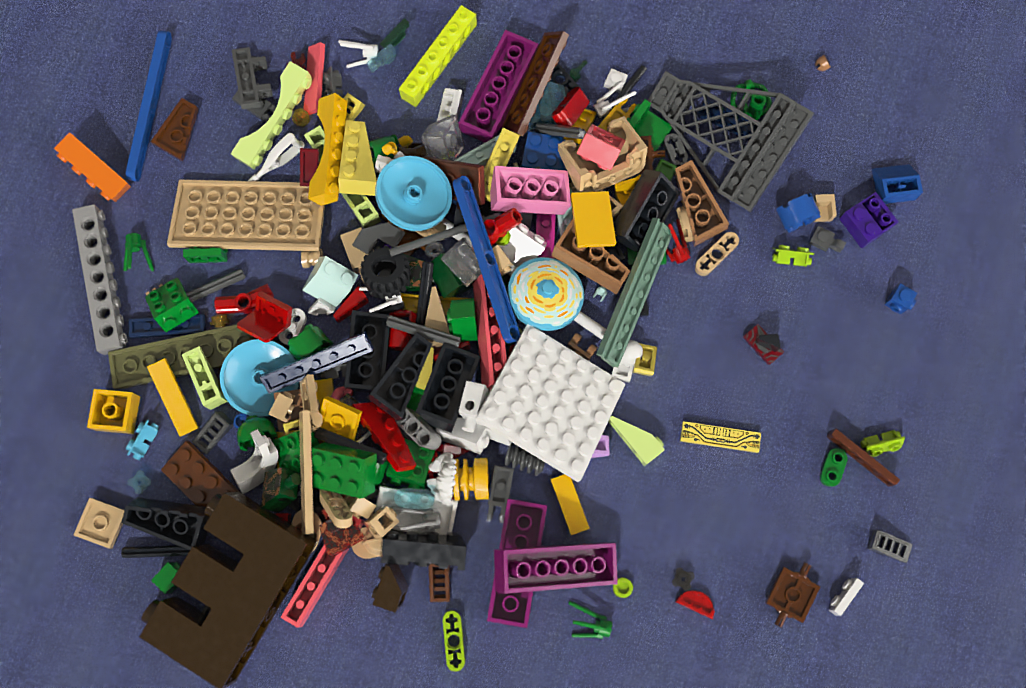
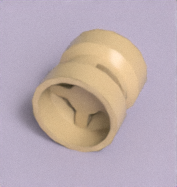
M322 249L311 252L301 251L302 267L310 268L311 265L315 266L319 257H323Z

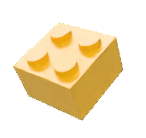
M94 389L87 428L95 431L134 434L140 396L133 392Z

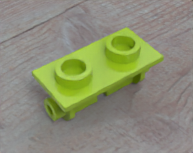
M779 245L778 248L773 247V250L777 251V253L773 254L772 261H775L776 264L790 265V259L794 258L793 265L807 267V265L812 263V258H809V255H814V253L806 247H798L797 250L790 249L788 245Z
M892 430L881 433L882 440H879L877 435L863 438L860 443L862 448H866V453L875 457L883 452H894L902 448L905 436L901 437L899 431Z

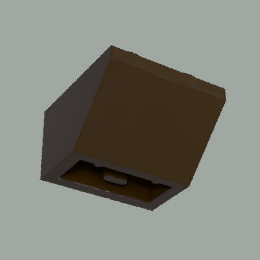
M386 564L385 567L382 566L378 576L381 581L373 590L371 598H374L372 605L396 613L403 605L409 586L399 565Z

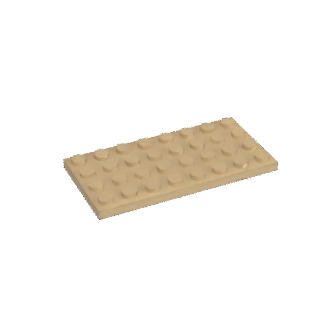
M179 180L167 245L169 248L216 247L222 249L320 251L325 205L321 206L309 200V186H300V182Z

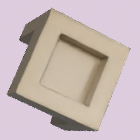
M815 195L813 198L821 213V217L814 222H832L837 215L835 195Z

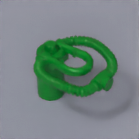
M746 80L744 84L735 86L736 88L743 89L758 88L761 91L768 92L764 85L754 83L752 80ZM732 92L730 97V105L733 107H737L735 101L736 92ZM751 95L749 106L745 104L743 113L755 120H759L770 109L772 105L771 98L768 96Z

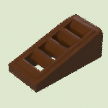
M435 564L428 565L430 602H450V565L448 569H434V567L439 566ZM445 574V577H434V575ZM434 583H445V586H434ZM434 591H445V594H434Z

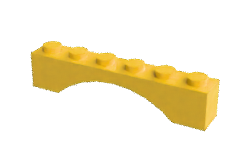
M336 93L319 98L317 115L324 128L325 142L320 164L310 180L308 199L321 206L338 201L339 194L338 178L348 101Z

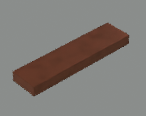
M838 429L830 431L827 435L828 439L888 487L897 485L900 481L898 477Z

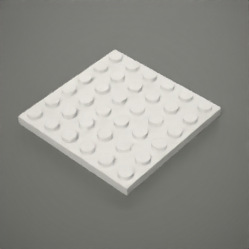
M527 324L475 420L579 482L585 473L625 383L611 377V374L537 328Z

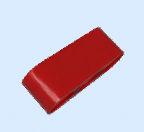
M580 86L568 92L551 116L557 125L572 126L590 101Z

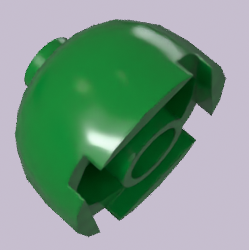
M257 415L247 417L246 421L239 426L237 431L239 448L243 451H248L247 447H253L255 450V444L250 433L257 429L261 436L266 435L273 442L274 438H278L273 423L269 419L258 417Z

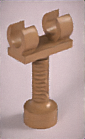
M576 333L569 341L567 347L589 361L597 351V347L591 344L585 352L577 346L582 336Z

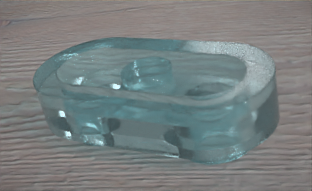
M400 488L395 493L394 501L400 508L429 509L434 503V495L428 489ZM402 495L408 496L406 502L401 501L400 497ZM422 496L428 497V501L426 503L421 502L420 499Z

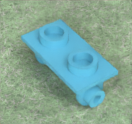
M146 420L145 423L140 422L135 431L138 433L136 439H131L125 448L128 450L127 455L129 456L132 452L134 453L133 458L140 460L141 457L144 458L150 446L144 443V440L152 442L159 431L157 424L152 423L148 425L149 420Z

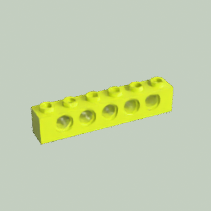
M462 5L458 8L400 86L401 99L417 107L477 26L475 13Z

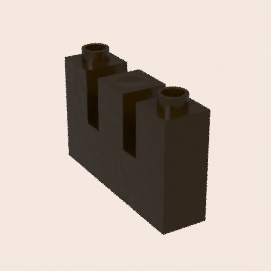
M225 492L223 496L219 493L216 494L205 509V515L210 518L203 528L243 553L244 555L240 562H236L210 544L192 546L171 582L210 607V613L206 615L180 597L175 596L161 601L157 599L152 601L141 617V621L146 623L139 636L141 639L216 688H226L237 681L318 542L308 534H302L300 529L271 511L261 508V505L240 492Z

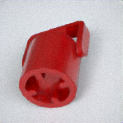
M405 309L389 314L398 318L409 316V321L416 323V313ZM390 327L388 349L401 352L413 334Z

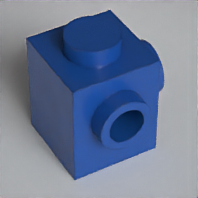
M900 283L892 290L884 305L894 312L902 314L914 307L917 302L915 297L918 293Z

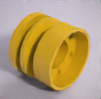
M467 458L463 459V468H460L459 459H455L457 472L454 475V481L456 484L452 490L455 501H460L462 491H464L465 500L469 499L470 491H474L476 500L489 499L488 458H474L473 467H469Z

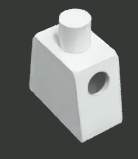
M466 381L459 407V414L465 419L462 427L465 431L474 432L476 424L483 425L475 419L490 393L484 384Z

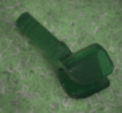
M586 60L576 69L572 68L570 70L569 76L575 82L581 78L579 72L588 63Z

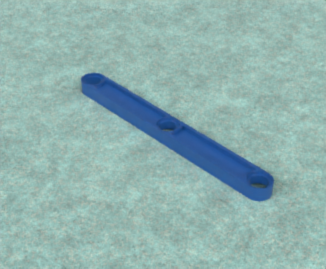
M160 30L157 34L126 168V179L128 181L138 182L141 178L171 47L172 37L169 31Z
M463 175L454 179L453 188L502 337L506 343L510 344L519 340L520 331L471 182Z

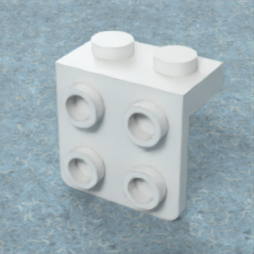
M521 223L509 231L511 234L509 243L500 247L513 265L518 268L524 262L537 258L539 254L541 255L547 242H545L543 237L534 234L526 225Z

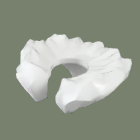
M448 452L437 457L428 466L430 471L439 472L438 477L426 480L427 486L431 489L435 498L443 504L451 502L452 494H454L452 491L453 486L456 484L454 481V475L457 472L456 460L453 459V454Z

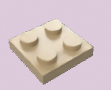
M89 498L74 536L113 549L123 525L121 522L124 510Z

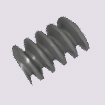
M512 443L508 447L505 456L506 466L512 462V468L515 469L520 464V471L527 467V473L530 474L534 469L535 476H538L543 471L544 461L529 452L527 453L524 449L519 450L517 445L512 447Z

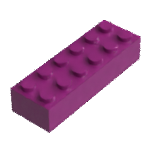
M505 30L458 122L460 132L485 143L498 136L539 46L538 43Z
M508 499L499 549L541 546L547 505ZM494 576L487 621L527 628L533 591L506 594L495 592Z
M599 542L494 549L495 592L506 594L618 584L616 543Z

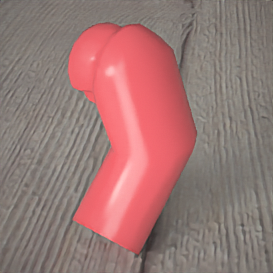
M341 386L333 391L331 397L340 401L344 397L351 398L354 391Z

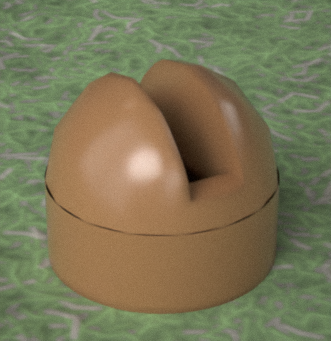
M825 55L819 57L815 62V66L821 65L817 68L819 71L831 68Z

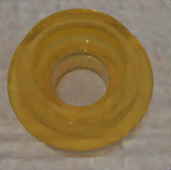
M297 108L292 115V120L297 126H306L310 122V117L306 110Z
M226 314L211 316L212 321H210V325H214L215 328L226 327V323L230 321L227 319Z

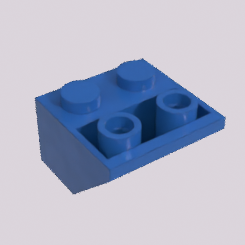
M910 164L872 169L876 193L885 204L914 201L923 193L920 175Z

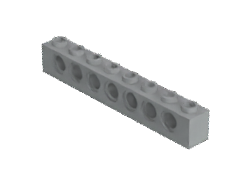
M93 204L72 209L96 350L103 355H107L110 351L126 348L127 336L122 328L124 319L119 311L121 302L116 294L118 285L113 278L115 268L110 261L112 252L106 239L108 238V231L104 227L103 222L105 214L102 209L100 210ZM95 241H98L97 244L94 247H92L93 243ZM101 258L100 262L95 264L96 260ZM104 275L103 280L98 282L99 278ZM107 293L106 298L101 300L102 295ZM110 311L109 316L105 318V313ZM113 328V333L108 336V331Z

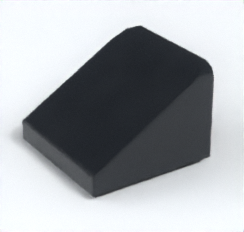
M779 334L760 335L755 340L757 344L774 352L780 349Z

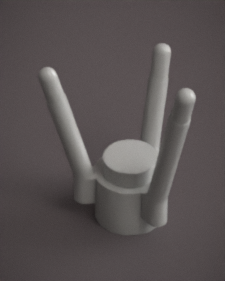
M392 507L394 511L426 515L423 516L422 523L401 526L400 530L424 527V529L417 532L425 534L427 532H434L435 529H440L439 513H433V509L420 510Z

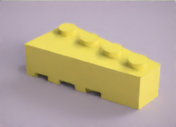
M346 120L338 178L339 193L375 196L377 180L365 122Z

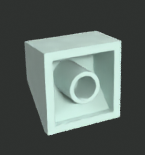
M327 256L319 257L302 291L317 299L319 297L335 306L336 309L350 292L358 274Z

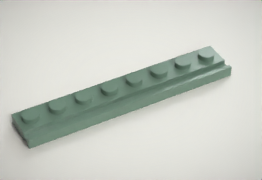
M652 218L596 353L597 356H600L601 359L612 367L618 368L672 237L670 229L664 223H661L659 218Z

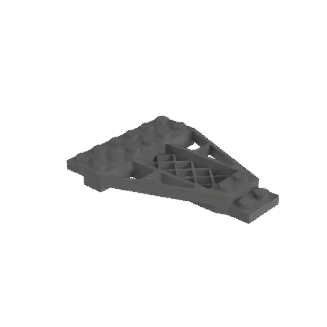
M665 71L648 99L651 103L650 106L661 112L670 123L717 192L749 212L753 210L815 114L782 93L680 80ZM710 90L744 93L746 95L738 107H733L711 94ZM751 95L776 98L761 122L742 111ZM703 96L705 106L696 108L694 99ZM707 96L717 102L708 105ZM719 105L720 115L711 117L709 108ZM722 105L732 110V112L724 114ZM706 109L707 119L698 121L697 111ZM693 113L695 122L685 124L684 116ZM734 115L736 124L726 127L725 117ZM738 115L749 121L739 123ZM721 118L723 128L713 130L712 121ZM708 122L710 132L701 134L699 124ZM753 123L758 126L756 131L754 130ZM750 124L752 134L742 136L740 127ZM696 125L697 134L689 130L688 127ZM737 128L739 137L729 140L727 130ZM724 131L726 141L716 143L714 134ZM685 132L711 148L704 162L701 161L684 137ZM711 135L713 144L702 137ZM751 137V139L744 148L743 139ZM740 141L741 150L732 153L730 143ZM727 144L728 153L717 146ZM716 152L735 162L721 186L718 185L706 168ZM740 154L738 159L733 157L734 155Z

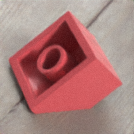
M592 124L585 134L577 154L585 161L597 163V166L601 169L611 170L626 140Z

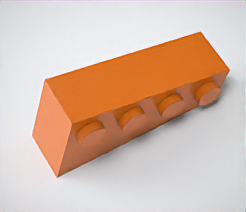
M70 132L54 148L58 152L56 156L64 163L67 161L73 165L71 169L79 176L83 174L87 177L85 181L91 187L95 188L97 186L102 190L100 194L107 201L112 199L116 203L131 187Z

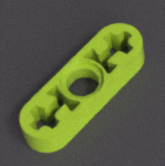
M449 611L443 617L446 663L451 671H460L465 665L462 620L458 612ZM450 614L458 618V621L454 623V628H459V632L452 631L447 633V629H451V623L446 621L450 618ZM451 635L459 637L460 643L458 646L452 647L449 645L448 639ZM461 648V653L457 652V658L461 659L462 663L455 667L454 664L450 663V660L454 659V654H449V650Z

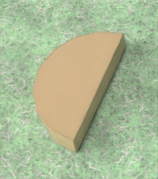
M684 206L677 207L676 212L686 243L691 242L693 238L687 212Z

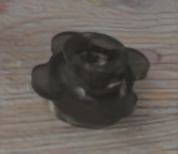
M677 568L672 585L689 591L691 589V581L695 578L694 573L686 572L683 568Z

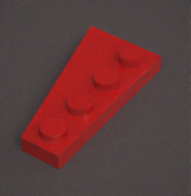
M373 402L352 404L351 407L362 411L359 422L364 428H368L372 434V440L382 447V452L387 454V460L395 471L413 470L416 467V463L396 420Z

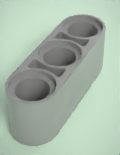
M406 407L403 418L399 421L396 420V423L419 446L430 450L439 448L441 445L440 435L416 411Z

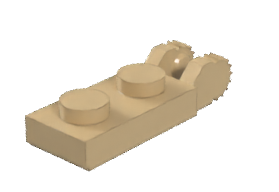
M307 374L300 382L303 411L310 410L311 432L313 433L323 424V416L318 412L320 402L316 396L317 383L314 381V374Z

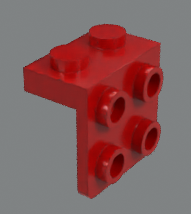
M261 291L256 295L255 310L237 323V328L268 343L291 326L292 307Z

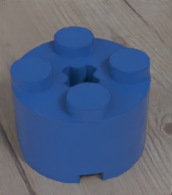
M811 193L787 202V206H780L776 209L788 233L799 229L804 224L806 226L821 217V213Z

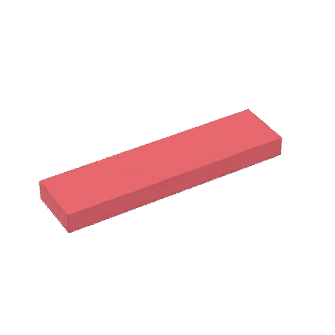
M321 42L308 47L306 71L309 72L313 79L311 86L305 90L303 114L307 116L317 113L319 98L322 97L325 44Z

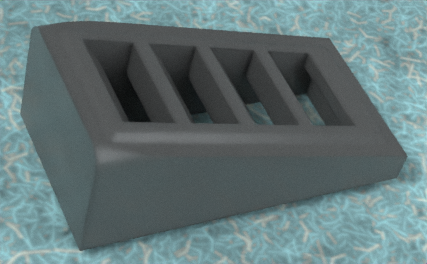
M215 412L192 442L205 454H208L233 427V421L223 412ZM215 426V427H216L218 430H220V431L217 432V431H216L214 428H212V427ZM207 432L211 433L214 436V439H212L207 434ZM205 438L210 444L207 445L201 439Z
M876 529L872 532L867 549L907 563L913 544ZM881 537L884 538L882 546L878 547ZM888 540H889V541H891V543H890L889 549H888V551H887V550H885V548H886L887 542H888ZM895 543H897L898 546L894 554L892 553ZM905 546L903 557L899 556L901 548Z

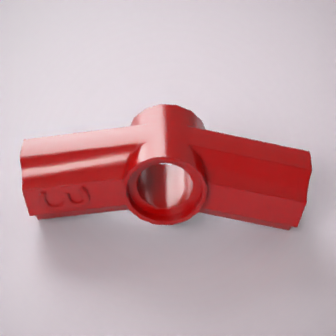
M511 208L498 217L487 219L484 222L491 246L499 238L504 237L509 230L521 224L523 219L521 213L516 208Z
M265 284L255 290L241 293L237 296L216 297L214 300L215 310L217 314H250L255 310L256 295L262 291L273 298L274 295L269 285ZM245 300H249L246 307H241Z

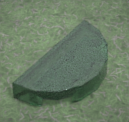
M404 18L384 38L380 45L385 49H389L391 45L397 46L406 36L405 30L410 26L409 21Z

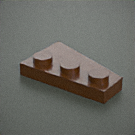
M181 98L150 142L183 162L198 114V107Z

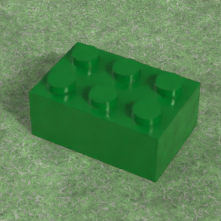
M327 442L311 448L312 486L314 488L360 499L375 492L377 453Z

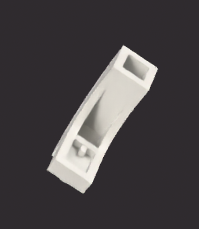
M258 429L250 433L255 444L252 456L243 464L230 470L242 494L260 485L264 481L265 472L274 470L278 461V450L270 437L267 438L266 435L261 436Z

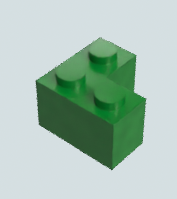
M474 298L451 300L450 308H448L447 312L449 333L459 336L461 338L460 342L478 340Z

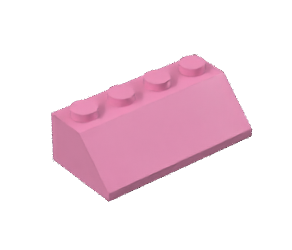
M495 166L490 190L491 211L506 212L511 208H516L521 213L564 215L571 206L568 171Z

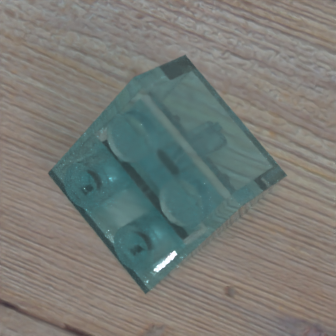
M550 81L547 83L544 95L537 104L536 113L528 124V130H535L537 123L557 125L551 114L565 97L563 85Z

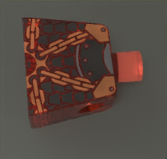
M325 509L322 510L327 521L320 524L319 529L329 557H335L366 539L365 534L353 519L350 527L338 528L333 524Z

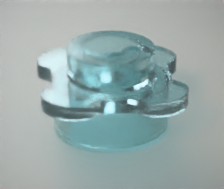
M139 470L133 478L128 479L127 483L135 489L136 494H141L143 490L151 485V479L145 476L143 471Z

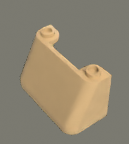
M624 116L613 119L607 128L608 132L626 140L611 170L601 169L597 166V163L583 160L577 154L580 145L576 146L573 140H564L558 144V153L577 192H598L643 170L648 147Z

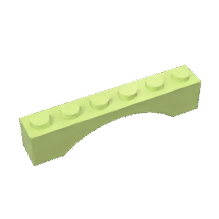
M291 61L288 63L280 76V98L273 115L259 130L240 138L231 152L233 157L254 170L262 163L265 152L270 150L274 138L281 133L283 124L291 117L295 105L300 103L302 94L311 86L313 78L308 71Z
M319 125L304 136L311 148L320 149L321 161L325 134ZM341 193L363 228L372 227L381 222L379 214L366 195Z

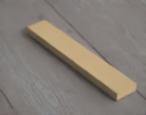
M310 410L299 412L302 534H313Z

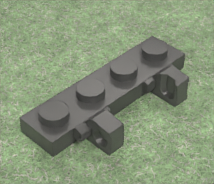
M250 47L232 49L241 108L260 107L259 99L273 96L270 83L259 85L255 80L254 72L267 69L266 57L251 56Z

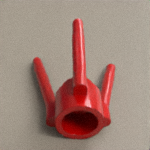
M677 219L676 223L682 245L672 224L669 223L668 227L677 247L672 249L673 254L668 249L666 254L671 262L676 261L677 264H680L691 257L679 219Z

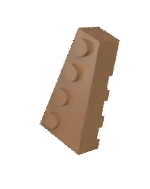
M690 160L675 168L676 183L680 191L682 204L688 215L695 247L727 230L729 222L693 161Z
M573 219L554 246L551 255L615 294H618L630 273V270L613 254L606 251L604 247L577 248Z

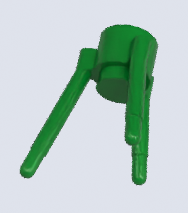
M137 233L127 234L125 236L123 270L131 269L132 252H138L142 247L149 268L153 272L154 267L146 248V240H141V235Z
M572 601L568 602L569 605L599 619L595 620L594 624L573 620V624L593 628V632L596 633H572V637L603 639L604 636L609 638L612 621H608L606 616L599 615Z

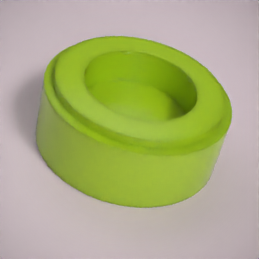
M624 577L618 578V584L612 587L614 594L620 598L630 596L633 591L632 582Z

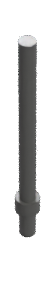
M495 213L486 217L482 216L483 222H485L487 219H494L498 217L499 213ZM466 224L389 249L390 255L392 257L466 232Z

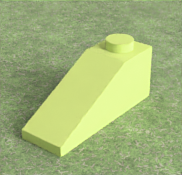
M198 346L182 354L203 406L212 410L228 402L223 395L220 382L201 347Z
M614 416L610 417L608 421L644 467L665 450L663 448L664 444L659 437H654L652 434Z

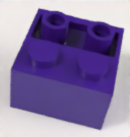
M876 192L847 210L839 219L861 249L899 223Z

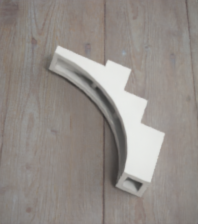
M459 417L456 420L452 433L436 428L441 441L477 454H481L483 449L488 446L489 439L508 446L512 443L484 425L476 424L474 432L465 431L462 429L465 419Z

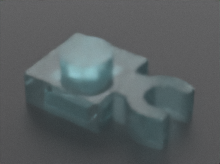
M389 44L378 52L375 58L367 62V67L372 73L379 66H384L394 61L396 50L393 45Z

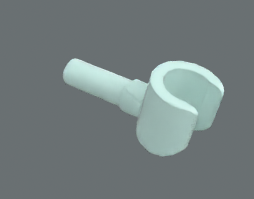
M603 286L598 287L593 294V298L598 294L602 297L600 300L602 302L608 293L606 288Z

